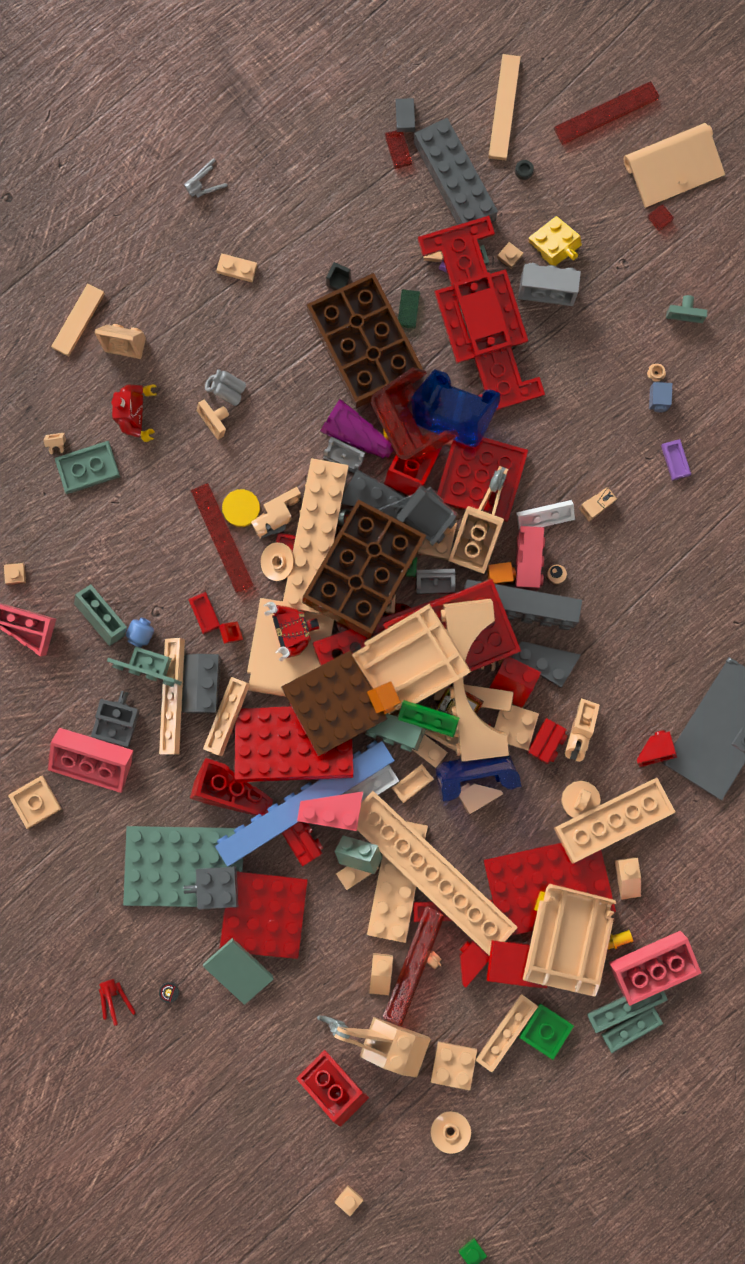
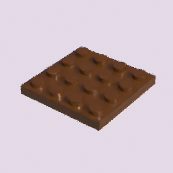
M351 651L281 686L318 756L388 719L384 711L376 713L367 691L372 689L354 660Z

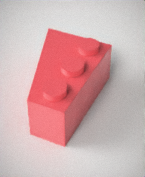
M521 526L517 533L515 588L538 591L540 586H543L544 576L541 574V567H544V556H542V551L545 547L544 527Z
M0 603V629L33 650L37 655L46 656L56 619Z
M363 791L300 801L297 821L357 831Z

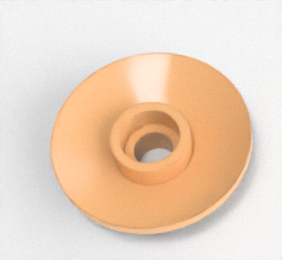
M272 543L263 551L261 568L266 577L274 581H281L286 579L294 568V555L287 545Z
M449 1111L440 1114L434 1120L431 1127L432 1141L442 1152L453 1154L462 1151L468 1145L471 1138L469 1122L463 1115L457 1112ZM450 1127L453 1128L454 1133L448 1134L447 1129Z

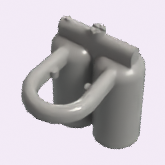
M217 370L216 375H211L205 384L207 392H213L216 396L234 406L239 404L241 393L246 387L244 381L221 370Z

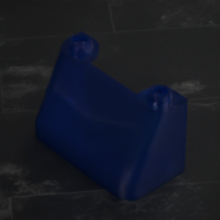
M434 369L411 397L413 420L424 429L468 446L476 447L481 442L500 403V393L488 389L483 392L482 397L451 386L449 375Z
M510 755L462 761L461 759L440 763L435 770L441 802L451 801L460 795V782L495 775L496 782H501L507 790L522 787L520 776Z

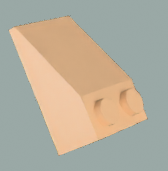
M113 324L112 326L105 325L95 330V334L105 352L141 359L146 340L142 330L138 328L126 329L118 324Z

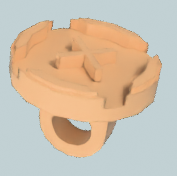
M585 781L569 784L561 797L564 811L572 818L600 806L601 802L600 794L596 787Z

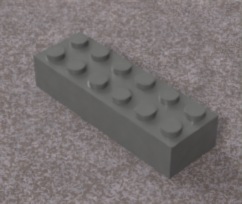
M448 118L415 132L414 145L457 225L486 216L490 217L491 223L496 221L498 210Z
M467 579L464 590L482 582ZM495 584L509 620L518 618L521 619V622L532 624L533 621L540 622V625L545 627L557 625L562 630H570V628H574L579 623L582 600Z

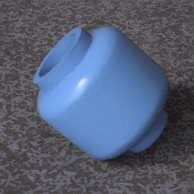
M142 617L140 620H132L126 632L128 642L137 647L148 645L154 633V628L150 625L151 622Z

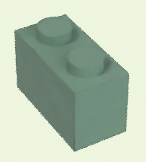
M344 835L335 850L339 864L371 874H375L382 860L378 845Z

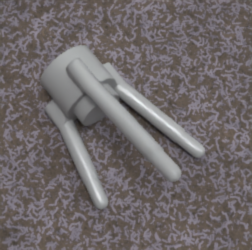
M214 158L184 184L191 197L196 195L199 198L203 194L227 187V183L201 191L203 186L199 180L213 169L211 165L216 161Z

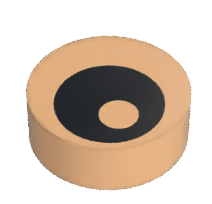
M553 565L547 572V578L552 584H561L567 576L566 569L561 565Z

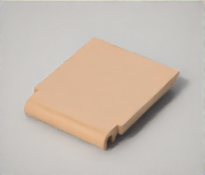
M260 598L247 673L251 674L248 691L285 696L281 686L320 666L312 643L332 636L334 620L322 613L315 614L300 611L304 613L306 621L317 618L320 629L309 632L311 641L300 655L279 661V658L283 655L281 653L276 654V651L280 648V643L272 615L275 614L272 613L266 616L264 612L270 611L267 606L264 607V605L268 602H273L275 605L282 606L283 601Z
M430 604L364 642L365 647L352 654L372 689L390 681L392 682L401 702L394 706L395 710L401 708L403 700L416 704L471 672Z
M549 884L546 888L544 901L540 900L523 980L595 997L601 983L614 918H611L614 912L610 908L612 904H616V901Z

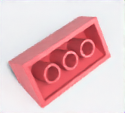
M59 728L51 741L48 770L122 793L131 767L133 750Z
M681 931L609 962L614 977L629 1006L701 974L690 942Z

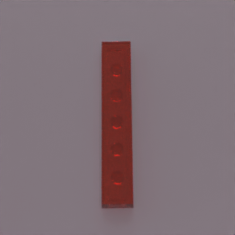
M650 81L555 126L554 131L563 145L658 100L659 94Z
M206 483L192 489L191 493L235 592L238 593L254 586L209 484Z
M428 906L424 910L383 1015L384 1019L397 1026L403 1025L445 917L444 913Z

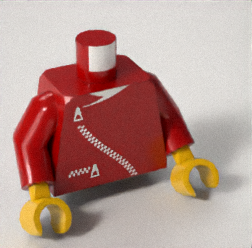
M152 384L144 387L142 385H126L120 389V392H114L111 401L113 405L112 418L124 434L137 438L141 436L144 442L154 439L149 436L155 433L153 429L141 431L143 414L142 394L144 393L147 397L157 395L151 392V388L157 387L156 385Z

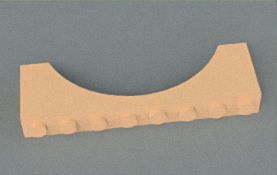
M491 599L443 604L444 610H441L442 622L446 623L445 630L464 661L476 637L483 629L495 621L493 601ZM463 677L453 682V687H449L450 698L454 699L455 706H451L453 716L460 718L455 737H458L459 744H456L457 756H460L462 761L509 756L505 732L491 727L473 711L465 694Z

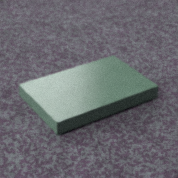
M109 441L54 458L66 494L120 477Z
M233 938L203 963V967L244 1005L274 979L273 975Z

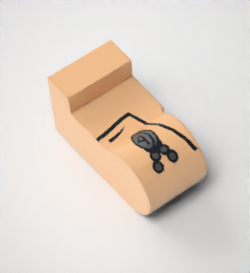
M606 487L600 493L585 501L579 510L590 522L614 503L617 498Z

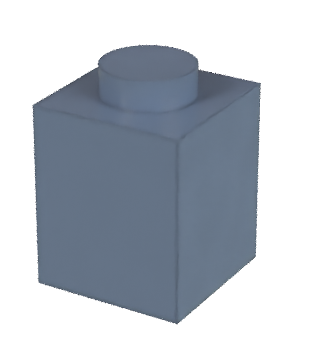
M653 382L650 387L649 409H654L655 412H665L672 404V383Z

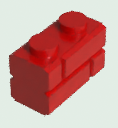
M546 718L527 754L545 764H549L550 761L554 762L559 753L556 751L558 745H563L568 736L565 734L567 729Z
M298 822L282 832V835L303 867L323 854L321 851L323 846L318 838L316 840L313 839L310 834L313 830L309 823Z

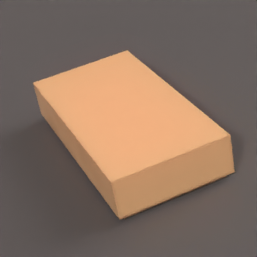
M421 764L393 786L392 790L405 803L434 779Z

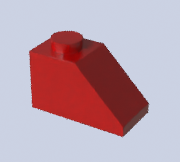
M662 730L650 736L637 758L639 767L677 758L670 731Z
M473 940L470 943L466 941L460 948L461 983L465 988L485 966L490 957Z

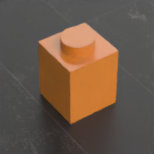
M511 562L491 564L487 567L488 580L492 578L496 585L512 584L514 578H516L515 567H512Z
M391 681L367 691L376 713L384 711V714L395 710V705L401 703Z

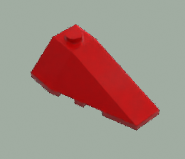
M205 758L195 778L190 799L254 816L258 814L264 816L267 814V809L273 803L272 798L248 782H235V773L227 765Z

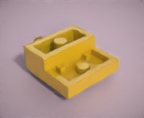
M557 216L528 238L529 243L541 252L542 258L553 266H556L568 256L572 260L577 259L578 253L575 250L582 246L581 236Z

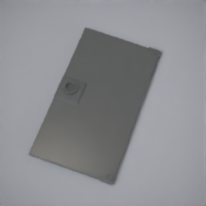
M730 657L726 660L723 668L675 742L674 747L677 758L662 762V764L719 800L723 799L745 764V667Z

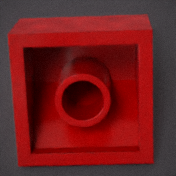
M508 656L503 658L489 688L514 692L512 704L523 708L541 672Z

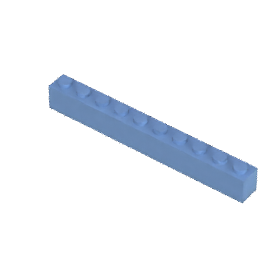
M374 741L366 746L368 750L362 754L360 751L353 754L354 778L318 779L319 781L313 785L309 782L300 788L302 792L297 795L293 792L285 797L283 804L278 805L276 803L267 809L268 813L264 816L258 814L251 819L252 823L245 827L243 824L233 830L235 834L229 838L225 835L217 840L218 845L215 847L227 867L298 823L297 817L300 801L342 795L393 763L395 760L382 741L379 743Z

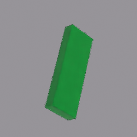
M405 700L402 702L398 717L400 721L450 737L455 736L460 719L459 717Z

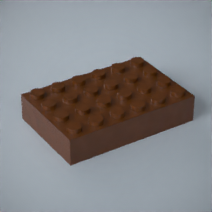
M374 273L307 304V312L356 409L423 378L424 370Z
M358 499L304 593L302 603L371 639L420 551L426 535Z

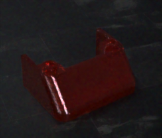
M414 367L375 392L371 397V405L397 456L403 460H410L436 451L459 436L458 432L447 430L439 435L432 432L424 436L422 435L407 404L413 401L416 394L412 383L427 373L425 370Z

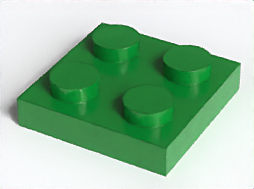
M539 1003L538 1008L527 1022L519 1038L554 1060L574 1025Z

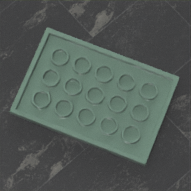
M126 826L123 906L197 907L196 894H184V890H191L183 889L184 885H195L196 869L227 867L215 846L218 845L217 840L227 835L229 838L235 834L233 830L236 828ZM243 858L229 867L236 866L237 872H243Z

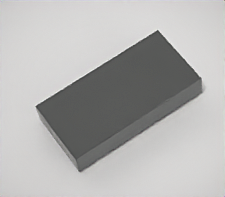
M414 98L396 99L397 132H415Z

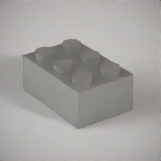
M536 263L524 264L518 299L573 306L579 290L581 271H576L574 268L560 269L553 265L545 267L539 266Z

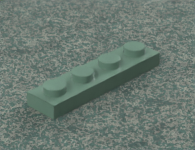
M664 991L629 1006L625 997H622L587 1013L594 1032L598 1033L668 999Z

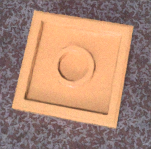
M43 775L8 795L26 829L62 810Z

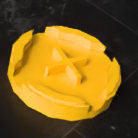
M237 489L225 497L222 504V512L226 520L232 525L247 527L259 516L260 504L252 492L245 489Z

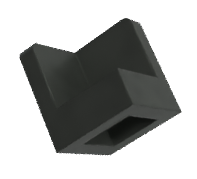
M334 262L326 277V286L334 290L347 286L351 279V270Z

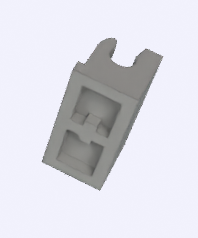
M331 437L327 449L324 450L323 459L329 462L349 465L348 471L355 474L356 470L360 469L365 460V453Z
M455 569L416 570L417 594L455 593Z

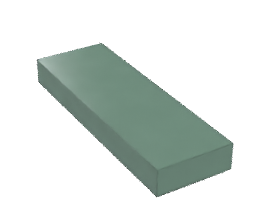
M652 1007L602 1033L601 1036L610 1052L613 1053L661 1026L663 1022L655 1008Z

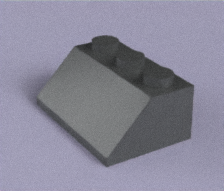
M219 654L184 655L181 713L217 714L221 663Z

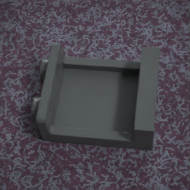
M420 485L396 518L400 522L404 521L410 527L425 534L426 539L433 546L436 542L439 544L445 537L444 531L447 528L451 529L455 525L457 513Z

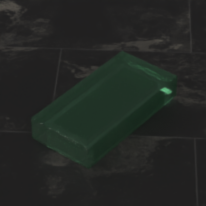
M402 289L398 321L401 327L416 328L420 291Z

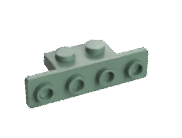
M135 646L129 664L111 658L107 659V662L112 663V667L123 671L124 668H128V673L137 676L143 673L146 674L145 678L157 681V678L163 680L162 684L174 687V684L181 686L182 683L179 680L166 676L172 658Z

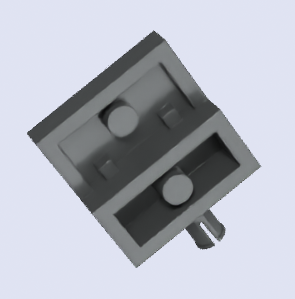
M121 691L118 702L100 699L91 737L125 747L130 746L140 710L125 704L128 692Z
M236 866L196 869L195 885H184L183 889H191L184 890V894H196L198 909L238 907Z

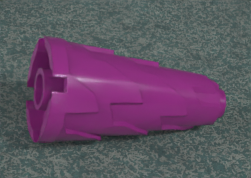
M339 399L320 432L327 436L345 442L356 449L374 454L382 459L384 457L388 458L394 449L391 447L392 443L373 428L372 424L362 418L359 413L341 399Z

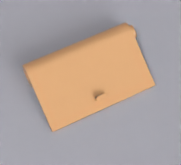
M703 123L624 156L625 168L628 173H633L645 208L725 175L712 137L713 131L711 126Z

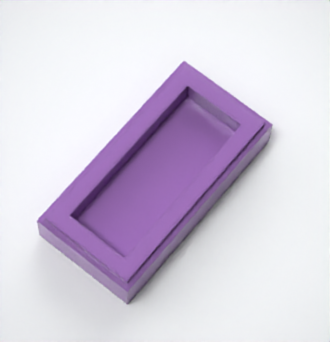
M681 440L662 444V451L672 481L690 476L691 472Z

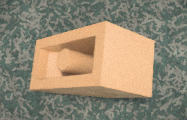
M467 783L459 788L460 793L457 794L467 813L471 814L503 795V792L478 784L470 786Z
M638 858L614 860L621 900L641 897V874Z
M373 953L369 994L389 995L393 955Z

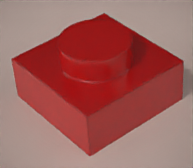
M238 621L219 625L224 644L243 640Z

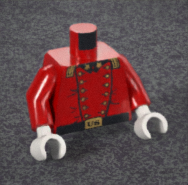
M273 602L266 603L264 607H269L270 611H266L264 614L266 616L272 613L275 614L272 615L280 643V648L276 651V654L281 653L283 655L279 658V661L300 655L311 641L309 632L320 629L317 618L306 621L304 613L298 609L275 605Z

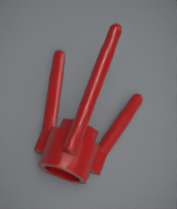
M111 979L99 984L104 1020L107 1019L105 1000L107 998L114 1026L118 1025L111 998L117 995L116 991L119 992L133 1015L136 1013L123 992L120 982L115 983V980Z

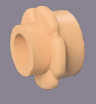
M652 364L647 371V375L652 381L659 382L666 375L665 368L661 364Z
M434 951L432 953L426 952L427 955L424 957V960L433 969L441 966L440 961L442 959Z

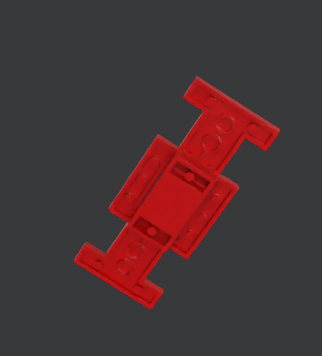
M489 216L417 238L423 257L437 252L442 254L451 286L436 290L434 294L456 364L471 359L475 360L485 394L468 398L473 417L545 395L540 377L524 382L521 381L511 347L527 343L528 338L507 271L505 269L490 274L487 272L478 240L495 234ZM458 303H460L461 310H462V313H463V316H464V319H465V322H466V326H467V329H468V332H469V335H470V339H469V336H468V333H467V330H466V327H465V323H464V320H463V317H462V314H461V311H460V308H459V304H458Z

